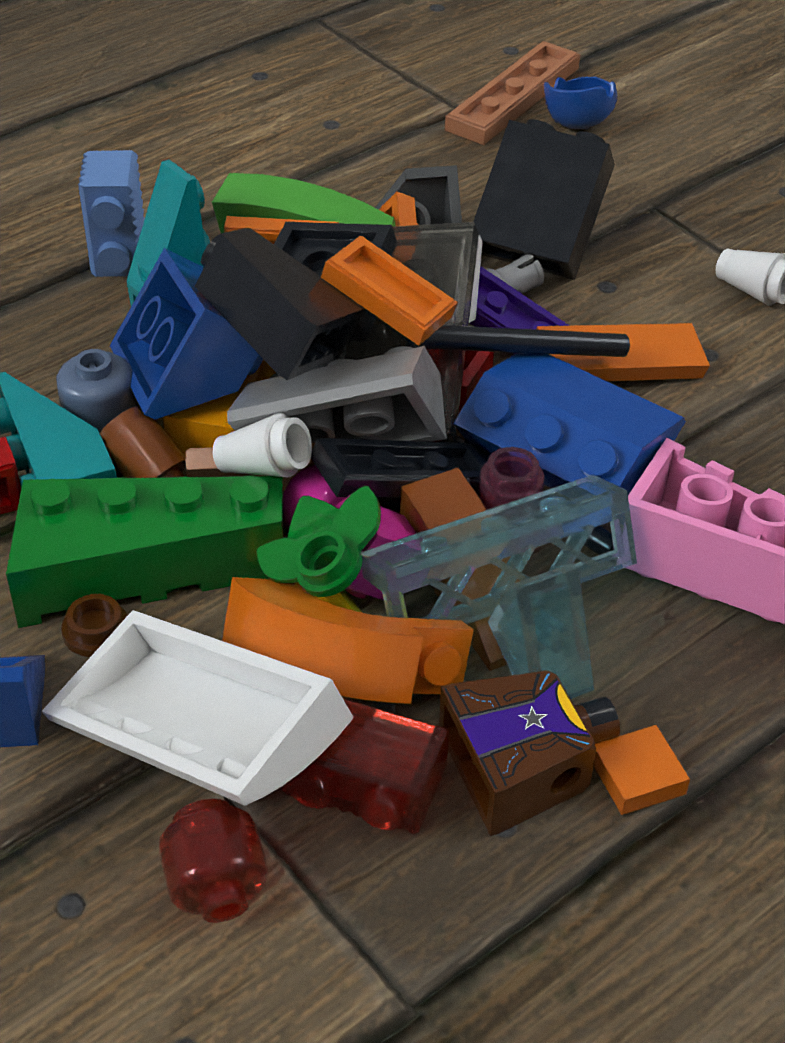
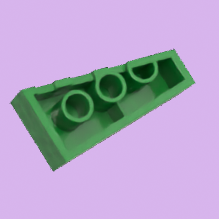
M228 476L23 480L6 570L18 628L42 624V614L68 610L75 600L90 594H104L115 600L140 595L141 602L144 604L167 599V594L179 587L196 584L204 592L231 586L232 577L269 579L259 565L257 549L268 542L285 538L283 477Z

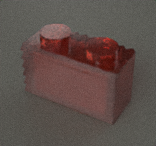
M343 698L354 718L333 743L307 768L283 785L282 790L288 796L292 795L298 802L311 808L337 807L342 813L351 811L356 817L361 816L368 824L378 829L399 830L406 828L411 834L418 833L447 765L449 729Z

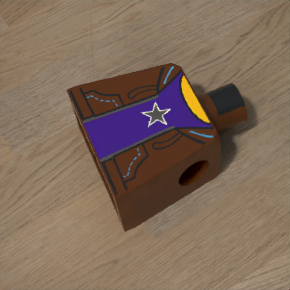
M547 670L441 686L439 733L490 836L502 833L584 792L591 783L596 754L595 744L618 737L620 734L617 712L607 697L574 705L557 674Z

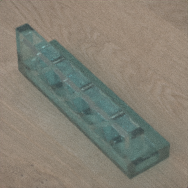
M590 475L361 552L363 578L382 591L387 617L408 618L403 593L430 584L442 591L429 615L420 619L461 620L466 624L637 564L627 490L595 475ZM610 522L614 550L592 558L581 553L580 551L594 527ZM568 537L566 542L560 540L562 538ZM552 543L561 549L547 574L532 579L522 573L536 547ZM510 557L507 563L501 561V559ZM576 558L581 561L573 564ZM492 563L502 569L488 595L473 600L462 593L476 568ZM450 578L447 584L441 582V580ZM517 579L523 581L522 583L514 585ZM457 600L462 602V604L454 606Z

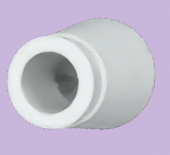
M729 248L721 253L716 264V276L718 279L726 281L728 284L768 306L774 305L776 302L785 304V253L733 250Z
M284 413L274 414L230 432L227 435L219 436L213 444L215 465L223 473L291 477L299 469H303L308 465L312 455V441L307 426L301 419L297 417L290 418Z

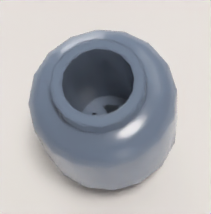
M88 349L80 352L64 363L57 374L56 382L60 406L97 428L100 433L116 416L129 408L138 407L137 399L130 387L132 379L131 365L123 357L101 349Z

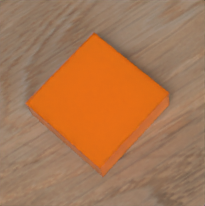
M657 725L595 744L596 754L593 766L621 815L687 794L690 778Z

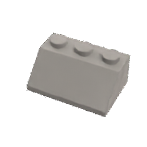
M408 346L395 347L388 350L384 355L360 360L338 359L330 362L326 367L310 370L289 380L275 373L269 379L248 383L227 411L228 424L235 431L277 413H284L290 418L297 417L307 426L312 443L322 438L430 442L447 439L441 374L425 346L417 348Z

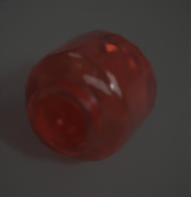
M205 799L184 806L176 812L172 822L160 836L159 855L168 895L171 902L183 912L202 915L205 921L211 923L229 921L245 913L249 908L248 901L255 898L266 885L268 866L257 825L248 812L231 806L225 800Z

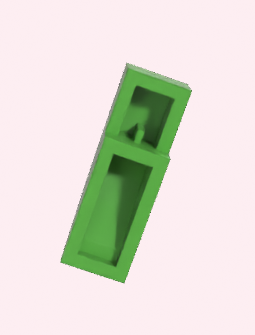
M229 173L212 201L220 233H224V224L227 216L331 221L345 224L392 225L393 231L396 228L394 217L365 202L315 184L265 174Z

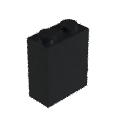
M530 119L527 120L526 124L509 120L469 232L480 235L482 239L481 255L513 263V261L520 257L531 254L534 256L533 262L538 260L543 272L575 280L615 166L610 144H607L601 137L589 132L580 131L575 136L558 132L553 126L540 120Z

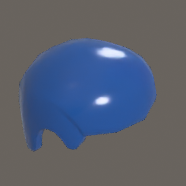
M595 76L578 77L568 81L558 77L554 87H551L549 82H544L545 101L549 113L555 123L569 129L591 128L604 121L616 107L618 99L617 89L612 81L608 82Z

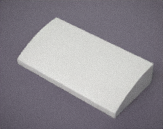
M134 610L131 611L42 710L47 719L244 806L267 796L301 773L333 743L354 718L333 680Z

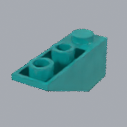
M170 159L161 162L126 283L131 306L164 248L204 267L201 265V258L210 243L209 237L203 229L200 209L205 205L204 193L197 178L187 173Z
M6 372L0 373V435L11 433V436L6 438L14 456L17 471L25 470L26 472L25 475L19 476L21 488L23 480L117 478L114 464L97 428Z

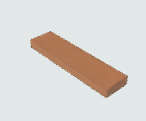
M542 41L445 116V131L485 145L507 127L509 120L515 121L545 96L544 82H549V85L554 87L558 77L567 79L578 70L580 54Z

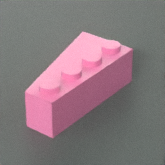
M666 438L624 501L612 564L635 571L641 576L658 579L695 592L703 598L717 600L752 612L768 621L785 624V496L770 488L762 494H757L732 481L734 470L713 460L704 468L684 458L685 446Z

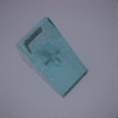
M570 563L511 584L487 622L512 675L545 670L557 674L570 699L593 691L594 684L579 567Z

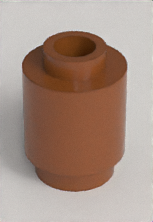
M132 407L122 412L100 432L114 467L123 478L185 477L182 473L186 467L185 455L158 421L144 415L139 407Z

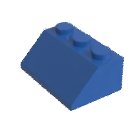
M166 248L160 254L110 344L112 352L123 357L131 365L132 379L130 387L144 415L155 420L237 392L247 375L254 374L263 361V358L195 287L204 267Z
M516 353L484 372L453 424L466 441L505 466L620 523L624 501L665 439L669 438L675 441L686 421L684 417L552 355Z

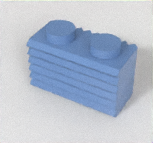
M132 150L88 151L83 154L84 159H82L83 165H81L82 171H80L81 177H79L80 183H78L91 274L96 277L128 276L145 217H143L144 209L142 208L143 200L141 199L142 191L140 190L141 182L139 181L140 173L138 172L139 164L137 163L138 155Z

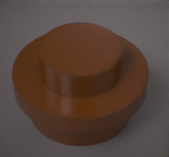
M90 594L80 597L69 606L62 622L61 630L64 643L75 654L91 657L128 615L119 606L118 602L110 596Z

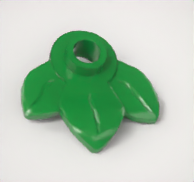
M363 486L352 493L338 509L322 500L310 496H302L294 511L288 538L277 539L258 547L257 558L263 573L277 583H299L307 593L316 597H328L340 593L351 585L358 576L362 567L361 551L378 531L381 521V508L377 497L368 486Z

